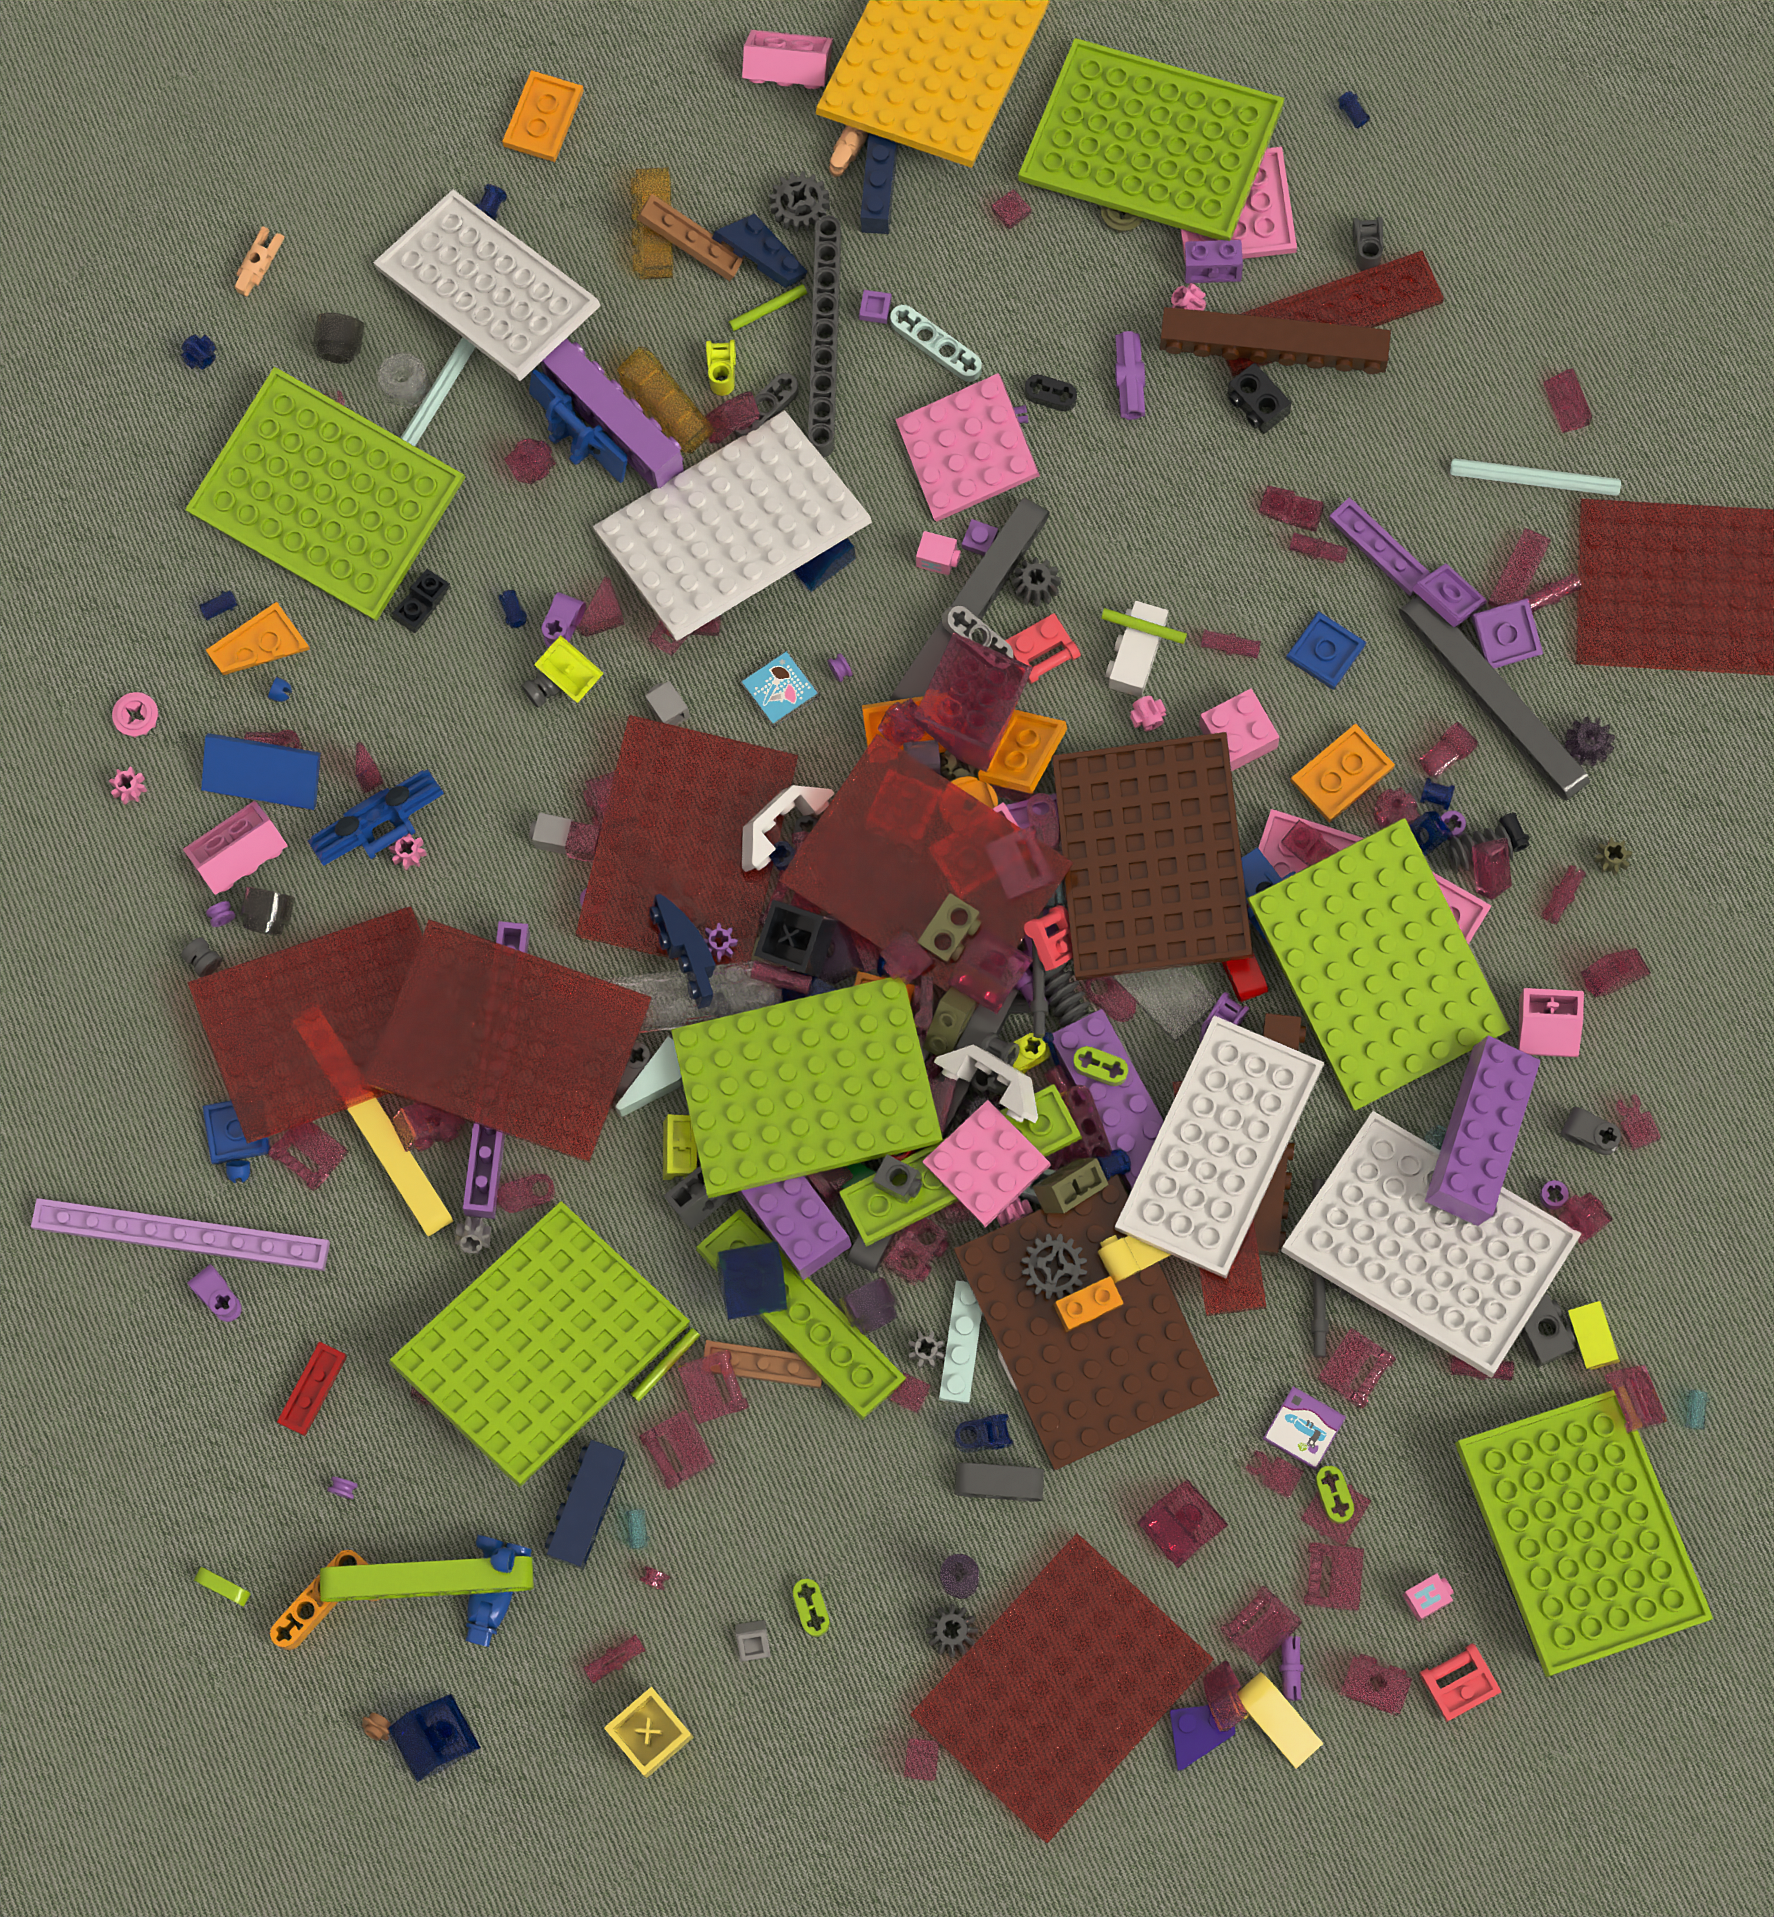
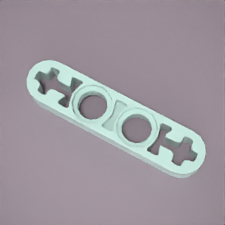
M899 305L892 310L890 317L891 326L898 334L960 379L971 382L980 377L982 362L975 353L910 306ZM905 315L908 316V322L910 324H908L906 321L898 323V316L902 318L905 317ZM928 329L933 333V337L928 341H922L917 337L918 332ZM950 345L955 349V353L950 357H944L939 353L940 348ZM963 363L968 366L973 363L974 371L971 369L967 370V372L964 371Z

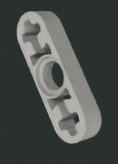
M953 606L943 612L942 624L944 628L985 663L994 668L1005 667L1011 663L1013 659L1012 647L963 606ZM959 614L958 620L962 624L954 625L955 619L952 615ZM975 629H979L983 633V641L980 645H976L972 641V632ZM992 649H1001L1000 655L1003 658L996 660L997 654Z

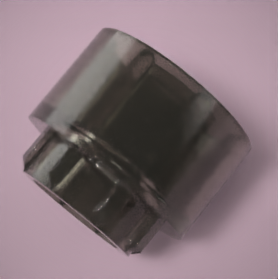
M318 314L312 342L317 348L316 353L318 357L332 363H351L354 356L361 352L365 324L357 318L344 314Z
M246 887L240 916L245 917L243 927L258 933L280 936L283 932V927L290 925L295 897Z

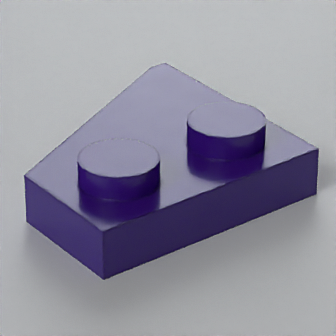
M1231 1703L1169 1711L1177 1771L1184 1770L1236 1734Z

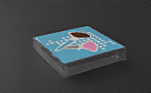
M785 650L740 681L742 688L773 729L820 697V693L788 650Z

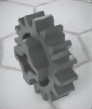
M804 171L801 172L800 177H795V174L791 172L789 180H786L784 177L780 178L781 186L773 185L774 194L769 196L771 214H775V221L777 223L783 221L784 229H788L790 225H793L795 232L799 231L800 226H804V229L809 231V224L813 223L816 226L819 217L826 216V210L830 209V201L827 200L829 199V191L824 190L823 181L816 183V175L814 174L808 179L805 177ZM813 192L818 198V203L815 202V198L812 197ZM782 201L784 202V205L787 206V211L783 209L781 205Z
M1046 1234L1044 1243L1038 1238L1035 1239L1036 1248L1027 1247L1026 1252L1031 1255L1030 1258H1022L1021 1261L1023 1264L1028 1265V1268L1021 1272L1022 1275L1030 1276L1026 1286L1034 1284L1037 1287L1034 1292L1035 1295L1045 1291L1047 1300L1050 1299L1052 1293H1056L1058 1300L1063 1298V1291H1066L1069 1295L1073 1294L1072 1285L1081 1287L1083 1284L1078 1279V1276H1086L1087 1274L1086 1270L1080 1268V1265L1085 1264L1087 1259L1078 1257V1254L1083 1249L1081 1247L1073 1249L1071 1247L1074 1242L1072 1238L1067 1243L1062 1242V1234H1059L1056 1240H1052L1051 1235ZM1052 1247L1051 1254L1045 1258L1036 1257L1043 1249ZM1063 1249L1070 1254L1074 1265L1066 1261L1063 1256ZM1057 1254V1265L1062 1267V1270H1058L1051 1280V1268L1046 1267V1264H1050ZM1034 1269L1042 1272L1046 1278L1045 1284L1037 1278ZM1061 1277H1072L1066 1284L1056 1287L1057 1280Z

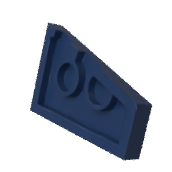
M756 214L722 227L713 234L712 239L718 243L724 241L733 247V253L740 258L745 255L757 264L756 266L759 271L784 288L805 279L808 273Z

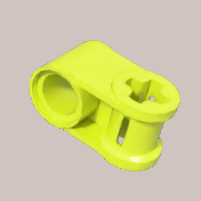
M730 340L729 343L706 341L710 388L716 395H728L735 387V340ZM719 376L727 377V379L722 381L716 380Z
M1034 1033L1026 1034L1014 1041V1043L1019 1045V1054L1012 1067L1025 1074L1031 1068L1045 1062L1052 1053L1051 1043L1046 1038H1035ZM1035 1042L1040 1044L1037 1047L1039 1051L1037 1054L1032 1052V1050L1034 1049L1033 1044Z

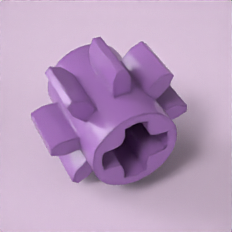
M720 923L717 924L716 929L713 931L706 928L705 934L708 939H704L711 955L716 956L717 962H720L721 956L725 954L728 957H732L733 951L729 946H736L738 942L737 939H731L730 937L733 929L729 928L726 931L721 928ZM715 938H721L722 947H717Z

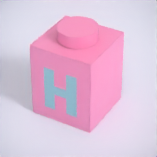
M924 531L916 554V567L949 576L952 566H958L961 551L957 550V539Z
M1436 1573L1405 1591L1402 1596L1419 1622L1453 1601L1450 1595L1454 1594L1446 1578L1440 1579Z

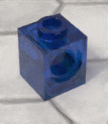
M1436 811L1425 812L1409 825L1424 856H1427L1453 835ZM1423 828L1429 834L1426 843L1422 842L1420 838V832Z

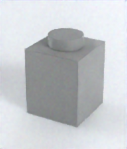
M670 681L665 684H656L645 695L648 707L665 732L690 718L688 707Z
M539 813L537 822L532 821L529 838H532L536 849L569 855L576 827L573 819Z

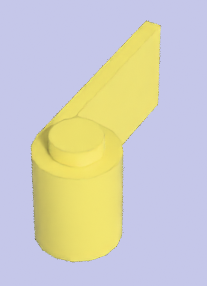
M1116 1235L1100 1243L1102 1248L1097 1251L1114 1284L1171 1255L1130 1236L1118 1240Z
M1259 1672L1233 1696L1236 1702L1233 1705L1235 1711L1244 1720L1247 1717L1254 1720L1294 1768L1297 1769L1323 1744L1263 1673Z

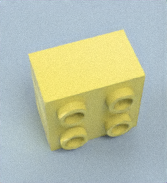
M652 1687L604 1727L646 1778L694 1738Z

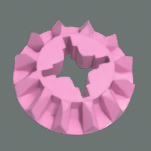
M140 692L129 693L121 697L114 705L112 711V719L116 728L123 735H129L134 738L142 734L147 735L151 728L156 727V721L159 717L158 708L154 700ZM140 709V714L144 720L135 719L131 722L132 718L127 710L136 713Z

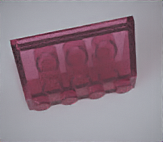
M953 632L913 721L960 761L987 772L1033 667Z

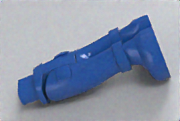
M477 1535L475 1541L476 1546L482 1550L484 1558H491L493 1551L503 1548L505 1544L500 1540ZM507 1543L506 1548L514 1549L515 1556L531 1557L532 1549ZM513 1592L470 1594L467 1608L468 1621L470 1623H466V1627H469L465 1641L489 1647L492 1634L497 1635L496 1629L507 1613Z

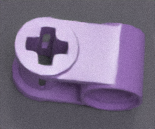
M560 592L555 595L541 627L544 642L548 648L560 635L568 642L570 641L576 627L583 618L586 609L584 601Z
M1224 992L1201 1027L1200 1043L1213 1016L1239 1026L1250 1008L1247 1006L1242 1007L1230 999L1227 992Z
M211 1264L187 1282L201 1301L206 1303L220 1320L231 1322L239 1317L242 1310L240 1301ZM224 1301L230 1306L226 1310L221 1305Z

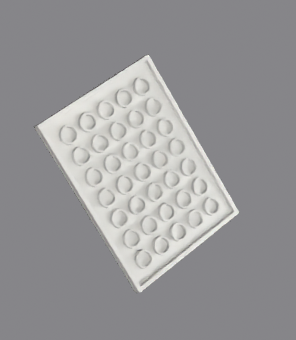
M784 410L766 421L757 430L749 432L746 436H741L673 477L661 488H655L600 521L593 528L597 536L677 642L872 523L867 511Z
M1372 1111L1290 1234L1281 1252L1492 1378L1582 1233L1504 1187L1501 1188L1493 1216L1479 1226L1425 1202L1440 1150Z

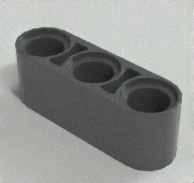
M957 1463L954 1494L963 1497L1040 1502L1043 1501L1045 1470L1021 1466Z

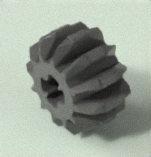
M1037 557L1033 558V564L1024 560L1022 562L1023 569H1015L1014 575L1016 578L1012 579V586L1017 588L1015 590L1016 597L1024 596L1023 602L1025 605L1034 600L1035 606L1038 607L1042 599L1049 604L1051 602L1050 595H1058L1059 589L1057 586L1061 585V578L1056 576L1058 574L1056 566L1049 568L1050 561L1048 559L1042 564H1039ZM1036 579H1039L1041 584L1039 581L1038 585L1032 584V580L1036 582Z
M954 1604L949 1605L950 1614L947 1615L944 1609L939 1607L937 1611L941 1619L939 1620L934 1616L929 1617V1621L937 1627L926 1628V1634L937 1635L929 1640V1645L935 1646L940 1642L941 1645L937 1650L939 1655L944 1653L946 1647L949 1648L950 1658L955 1657L954 1648L956 1647L959 1648L962 1655H965L967 1650L963 1643L965 1642L970 1646L975 1645V1640L967 1635L978 1634V1628L967 1627L975 1621V1617L969 1616L964 1620L963 1617L967 1612L965 1607L960 1609L958 1615L955 1614ZM953 1623V1627L955 1625L960 1627L957 1630L958 1637L951 1639V1635L949 1637L944 1635L947 1632L946 1625Z

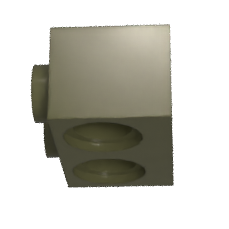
M949 893L918 940V945L949 964L951 959L957 961L966 947L962 945V942L968 934L973 936L982 921L978 920L980 912ZM958 910L965 911L968 915L967 922L960 926L955 925L951 921L952 914ZM940 935H947L952 940V944L947 950H939L935 947V940Z
M951 986L938 1004L922 1048L937 1056L954 1051L971 1019L978 998Z
M1077 1158L1032 1187L1044 1213H1065L1109 1184L1097 1158Z

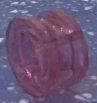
M645 1566L643 1569L645 1575L640 1577L639 1581L664 1591V1582L669 1581L670 1576Z

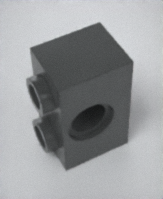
M1548 1293L1542 1297L1520 1332L1538 1368L1570 1354L1575 1349L1573 1344L1576 1343L1571 1329L1568 1326L1564 1327L1560 1319L1562 1312L1555 1299L1551 1300ZM1538 1324H1549L1553 1329V1335L1543 1336L1538 1330Z

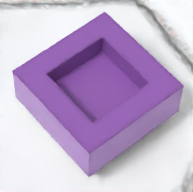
M864 290L859 320L887 324L892 294Z
M971 519L962 542V549L984 556L996 539L998 528Z

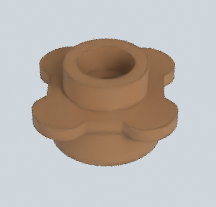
M371 1713L368 1718L363 1717L361 1726L364 1728L363 1731L367 1736L377 1741L380 1738L385 1741L389 1739L388 1734L392 1725L387 1719L376 1713Z

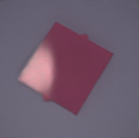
M1328 1474L1322 1484H1328L1331 1492H1336L1334 1483L1337 1479ZM1348 1484L1347 1487L1354 1504V1512L1349 1521L1344 1524H1336L1330 1521L1325 1513L1318 1491L1301 1518V1521L1318 1530L1320 1536L1326 1535L1342 1546H1345L1372 1501L1355 1491L1351 1484ZM1334 1497L1336 1506L1332 1509L1333 1514L1338 1513L1340 1517H1345L1344 1512L1348 1509L1347 1505L1341 1506L1338 1497Z

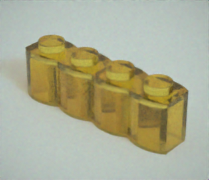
M669 167L636 169V178H631V194L636 195V203H631L632 220H637V216L651 194H654L671 206V176ZM637 220V228L632 229L633 246L638 245L637 254L632 255L633 271H638L640 280L673 278V243Z
M639 346L617 368L621 375L619 378L620 382L628 390H634L638 396L636 401L645 411L650 410L655 417L654 419L661 426L662 431H667L682 448L680 453L683 451L692 454L715 432L711 423L698 410L693 401L648 348Z

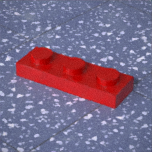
M319 1341L277 1423L305 1437L339 1374L347 1355Z

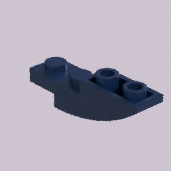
M657 894L654 897L652 907L649 908L652 923L657 924L660 931L658 933L660 947L662 950L666 949L669 959L678 957L680 970L682 973L687 974L689 980L687 983L689 996L692 1000H696L698 1009L708 1007L714 994L708 978L712 977L716 966L711 952L690 919L673 902L662 894Z

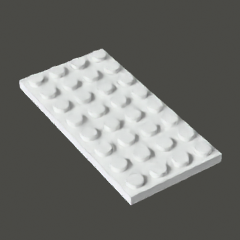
M451 190L373 262L379 272L518 381H521L601 306L596 297L455 190Z
M1213 1016L1119 1216L1115 1230L1226 1278L1323 1069L1324 1062L1217 1016Z

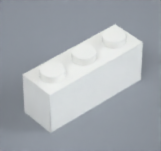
M1135 600L1133 609H1127L1125 614L1166 626L1169 610ZM1126 627L1124 636L1119 634L1115 643L1114 651L1118 652L1116 660H1110L1105 677L1109 678V688L1142 698L1161 637Z

